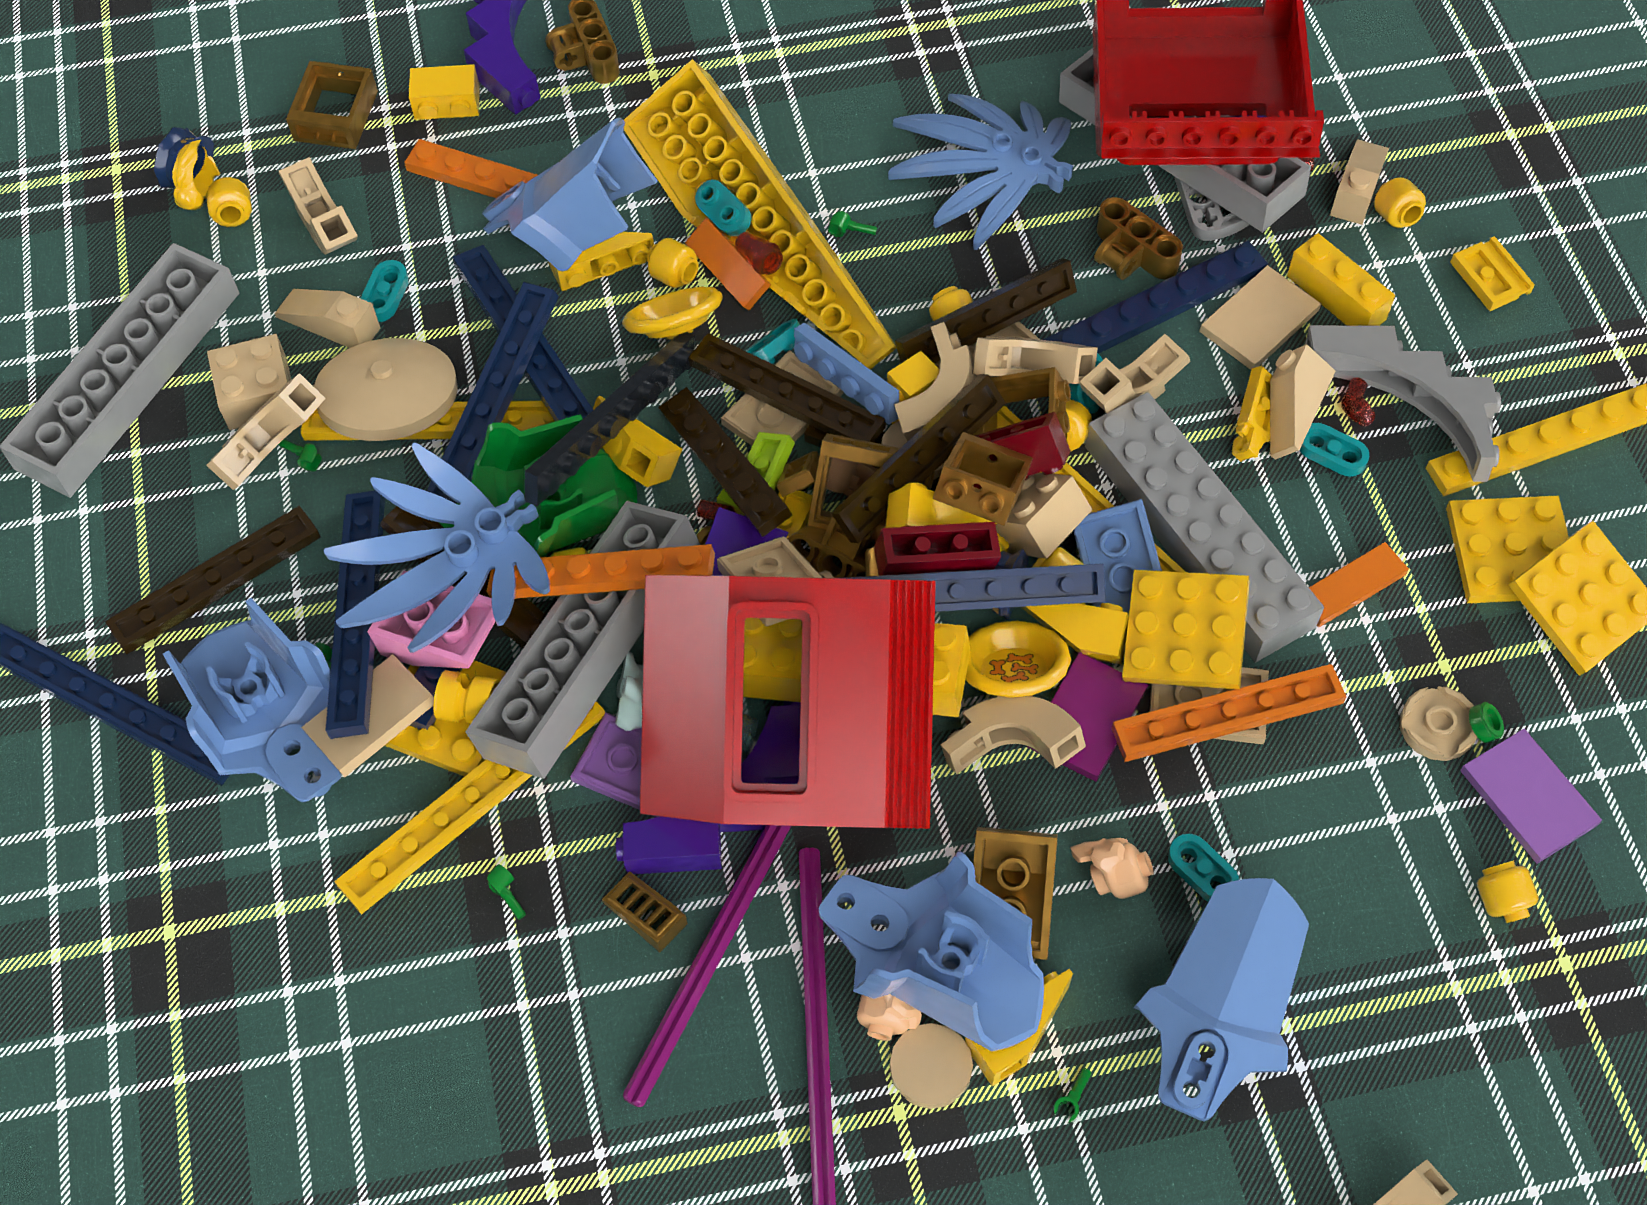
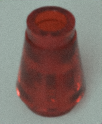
M749 232L741 233L736 239V249L739 250L757 273L770 275L780 268L783 255L777 244Z

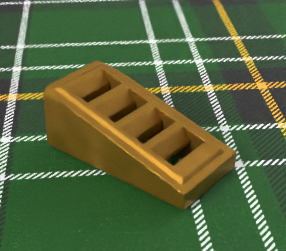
M630 871L602 899L606 906L658 952H661L688 924L686 915ZM630 886L636 889L623 904L617 901ZM641 896H644L646 900L633 913L628 910ZM654 905L657 909L645 921H642L640 917ZM663 914L668 917L656 930L651 928Z

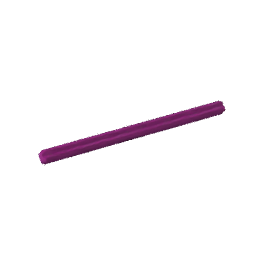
M765 826L623 1092L624 1100L629 1104L641 1108L646 1103L791 826Z
M812 847L802 848L799 851L813 1205H836L823 920L819 916V906L822 903L821 863L819 849Z

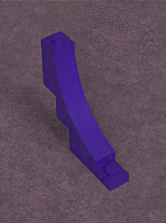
M474 0L479 5L466 12L470 34L476 42L463 50L467 65H475L478 81L516 115L541 99L536 75L526 66L514 46L517 20L527 0Z
M784 701V706H771L766 724L757 743L742 763L741 780L743 782L798 783L801 702ZM663 816L644 821L623 823V837L616 838L617 861H624L626 872L630 871L633 874L722 869L721 832L764 830L766 825L718 824Z

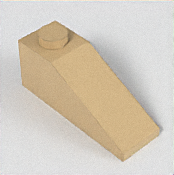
M1357 139L1338 187L1330 216L1363 225L1389 148Z
M292 289L274 313L276 318L348 348L372 341L380 330L373 304L343 291Z
M1307 344L1293 351L1287 350L1281 354L1276 361L1277 368L1270 380V456L1275 460L1300 450L1336 372Z

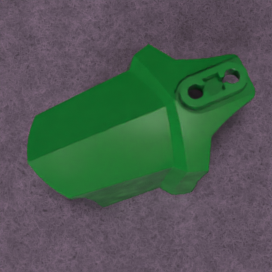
M581 414L523 431L509 423L496 422L490 424L487 427L484 445L474 463L472 483L487 497L495 508L507 503L510 496L518 489L525 498V470L582 421ZM600 449L598 454L587 460L574 476H570L563 482L555 494L549 495L540 505L535 506L539 517L530 523L523 524L518 533L534 548L539 557H545L551 551L605 532L626 501L637 503L636 484L629 475L615 465L606 452ZM526 502L518 509L523 510L530 505V503ZM438 522L444 528L454 527V524Z

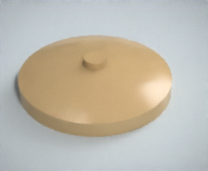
M384 338L353 346L330 360L320 371L314 387L326 398L317 408L323 422L341 435L365 441L399 439L416 434L432 426L449 411L456 399L458 390L455 369L449 357L433 345L407 338Z

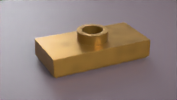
M812 451L785 465L777 483V488L782 497L795 491H801L815 483L819 462L817 451Z

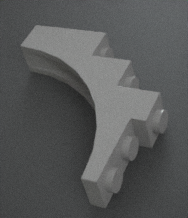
M1309 326L1305 345L1307 344L1336 371L1333 377L1364 383L1391 393L1415 406L1435 421L1453 440L1466 461L1472 481L1488 482L1492 468L1497 467L1499 463L1498 445H1493L1492 419L1494 414L1500 411L1501 395L1499 392H1495L1492 377H1452L1451 367L1445 364L1443 351H1403V343L1401 340H1397L1395 326Z

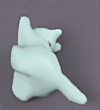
M628 652L624 658L622 674L617 684L616 695L620 700L615 724L625 731H632L642 728L643 665H637L633 653Z

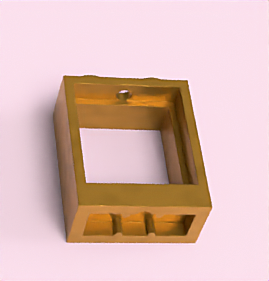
M309 61L286 118L293 140L356 149L378 92L372 70L359 66ZM322 90L356 94L348 117L314 112Z
M1056 367L991 377L1006 403L1049 396L1048 413H1056L1064 435L1069 432L1070 422L1066 412V402L1070 401L1071 392L1068 381L1061 378ZM997 413L973 436L997 429Z
M963 432L943 466L933 499L1005 526L1022 490L1033 458ZM994 454L997 460H990L989 455ZM979 484L982 489L975 488L973 485Z
M827 433L822 440L807 526L827 530L833 517L832 512L823 511L832 457L881 467L899 448ZM877 526L874 528L869 543L875 539Z

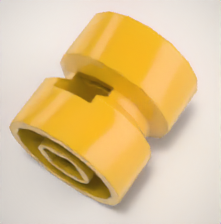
M444 670L439 677L434 695L433 710L435 718L458 723L462 718H465L467 724H471L500 683V680L478 675L473 680H470L469 675L466 673Z

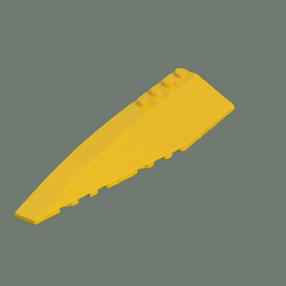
M692 59L624 119V131L679 213L698 228L707 216L696 204V192L708 180L720 181L751 212L750 226L743 234L739 236L724 234L770 282L771 286L769 288L870 370L896 349V345L814 221L714 79L698 63ZM733 212L727 217V220L733 216Z

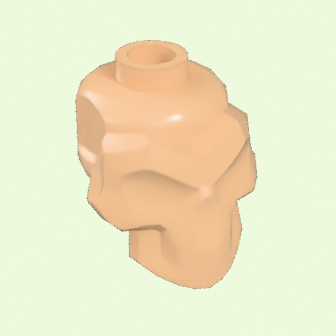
M1102 838L1098 841L1083 842L1070 847L1072 856L1078 863L1093 862L1090 866L1091 876L1095 888L1100 895L1112 893L1116 898L1125 899L1141 894L1148 887V876L1154 874L1147 852L1140 853L1133 844H1130L1124 838Z
M891 994L876 999L861 995L857 1011V1019L861 1025L868 1029L867 1034L872 1038L883 1041H890L892 1035L903 1034L908 1029H916L921 1022L922 1016L921 1011Z

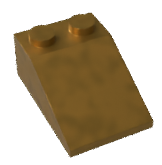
M978 827L976 830L973 863L976 882L1032 919L1031 947L1033 959L1047 960L1058 834Z

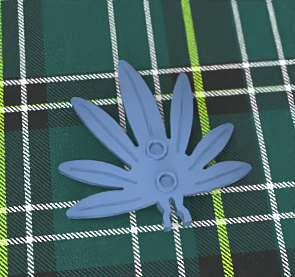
M948 94V101L961 106L987 124L948 114H915L895 118L893 120V127L973 150H943L913 157L892 167L888 172V179L896 180L996 171L979 177L963 186L943 204L934 216L933 226L937 228L977 207L998 193L986 208L978 224L973 240V249L977 250L1006 221L1033 185L1038 183L1046 184L1053 191L1060 193L1063 189L1064 179L1070 180L1073 165L1066 162H1058L1053 158L1069 136L1071 128L1069 119L1064 117L1053 119L1049 123L1046 133H1044L1043 120L1039 111L1032 104L1021 101L1020 117L1026 130L1024 132L1009 115L995 105L968 95Z
M413 443L412 449L426 474L444 494L460 505L431 492L406 484L372 477L370 482L379 494L399 508L427 520L454 524V527L385 535L324 549V553L329 560L362 565L401 563L444 550L399 576L336 620L340 628L371 624L410 611L433 599L467 574L437 607L407 648L410 653H414L438 639L466 613L480 593L492 569H495L492 583V610L497 626H502L505 623L514 604L516 593L515 565H517L522 579L531 589L540 594H548L550 592L549 577L541 558L534 548L518 533L523 524L530 523L539 517L536 507L530 504L527 508L519 510L518 508L524 505L526 501L523 493L518 489L510 496L507 503L495 508L487 497L464 475L418 443Z

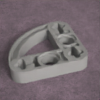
M1175 177L1191 232L1196 238L1203 241L1217 240L1233 235L1249 225L1233 213L1222 216L1219 204L1206 197L1207 201L1203 203L1192 201L1190 199L1191 195L1201 193ZM1206 213L1207 223L1212 227H1207L1205 223H1202L1203 214Z

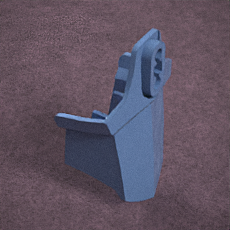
M619 117L605 125L557 164L527 183L523 181L517 183L497 197L482 213L489 221L483 229L489 234L509 224L511 233L538 251L559 271H567L582 251L627 230L629 227L612 202L654 185L658 180L637 155L623 133L625 121Z
M249 598L245 602L251 620L230 625L207 635L188 653L181 663L177 661L169 650L163 653V656L192 705L186 717L188 731L219 775L256 773L272 781L298 801L307 802L314 797L326 794L331 786L341 779L342 776L339 770L301 728L328 705L330 669L323 653L318 647L306 640L290 641L252 598ZM300 749L297 754L289 755L292 750ZM313 771L315 776H320V779L315 783H309L311 779L308 773Z
M958 851L949 865L941 872L930 876L907 890L873 883L853 875H843L820 904V918L839 937L856 961L853 992L873 999L891 994L990 1051L1014 1046L1037 1032L1043 1008L1044 979L1043 972L1033 961L1031 947L1032 919L978 884L975 880L974 865L963 852ZM847 902L852 905V908L848 910L842 909L838 905ZM871 923L874 925L882 924L886 927V930L876 931L872 928Z
M1242 879L1218 885L1186 941L1164 985L1150 988L1133 1007L1139 1010L1160 1033L1161 1073L1158 1087L1160 1102L1201 1121L1209 1120L1224 1099L1250 1073L1287 1072L1288 1046L1280 1035V1030L1309 923L1295 900L1274 879ZM1205 1045L1213 1050L1214 1056L1207 1058L1206 1062L1200 1061L1199 1046ZM1187 1084L1193 1085L1197 1088L1199 1095L1194 1098L1186 1096L1183 1092V1086Z

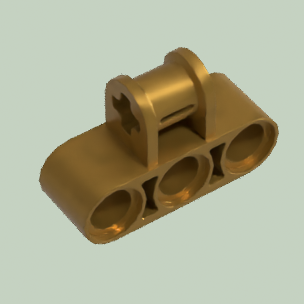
M571 0L568 5L571 23L551 30L545 39L548 49L554 53L553 61L556 67L566 71L587 65L592 78L596 82L602 84L614 82L620 74L617 49L594 0ZM560 36L563 38V43L560 41Z
M1111 197L1101 203L1097 234L1104 241L1094 256V260L1097 263H1105L1117 272L1116 276L1121 280L1129 277L1139 267L1158 279H1169L1177 274L1183 244L1178 237L1121 198Z
M832 517L827 530L805 526L787 539L818 573L827 570L834 578L865 577V551L874 529L859 544L850 543L834 517ZM801 539L808 543L810 552L803 548ZM833 556L840 559L842 568L835 565Z

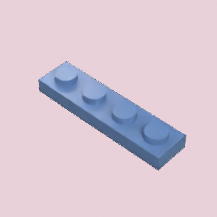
M803 323L794 328L795 356L802 363L809 365L825 380H829L848 397L855 399L867 408L871 414L884 418L888 425L898 419L894 405L899 403L898 389L808 324Z

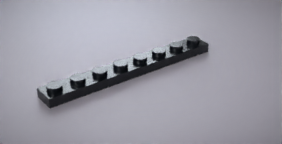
M689 332L678 334L525 470V501L538 506L549 495L555 494L563 482L570 476H574L587 460L595 457L599 450L610 439H614L624 426L630 421H634L648 404L655 402L660 393L668 386H672L685 370H689L691 366L688 357L694 351L695 335Z

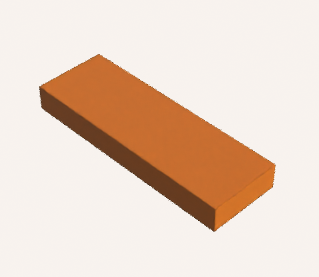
M706 217L685 242L744 308L750 310L771 286L770 282L709 218Z
M1386 542L1309 587L1324 606L1317 624L1318 628L1406 576L1409 568Z

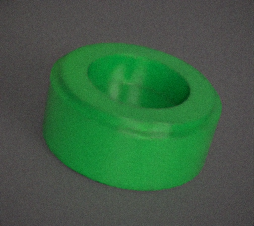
M1483 702L1470 708V725L1475 735L1482 742L1489 743L1503 736L1504 724L1502 717L1492 704Z

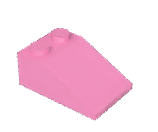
M450 586L433 599L410 611L372 623L367 632L382 656L390 657L393 654L400 662L412 666L469 669L496 622L492 610V598L478 594L466 613L447 632L414 653L409 652L408 645L437 607L454 589V586Z

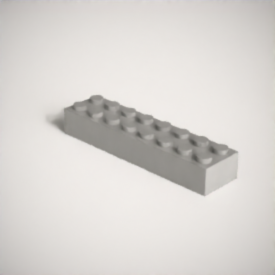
M1092 48L1060 73L1059 102L1095 125ZM1220 115V117H1230L1229 115ZM1147 116V118H1168V116ZM1184 116V118H1201V117H1205V116ZM1279 158L1275 163L1259 165H1158L1262 233L1306 196L1311 170L1310 165L1298 158Z
M173 243L1 443L0 449L13 469L71 498L240 294L229 268Z
M1149 392L1088 424L1089 432L1085 448L1128 502L1139 499L1143 500L1152 533L1183 570L1188 573L1249 576L1250 584L1244 649L1255 663L1317 627L1324 609L1323 604Z
M626 501L590 554L700 545L686 515ZM645 589L560 595L465 731L483 759L542 779L546 777L644 630Z

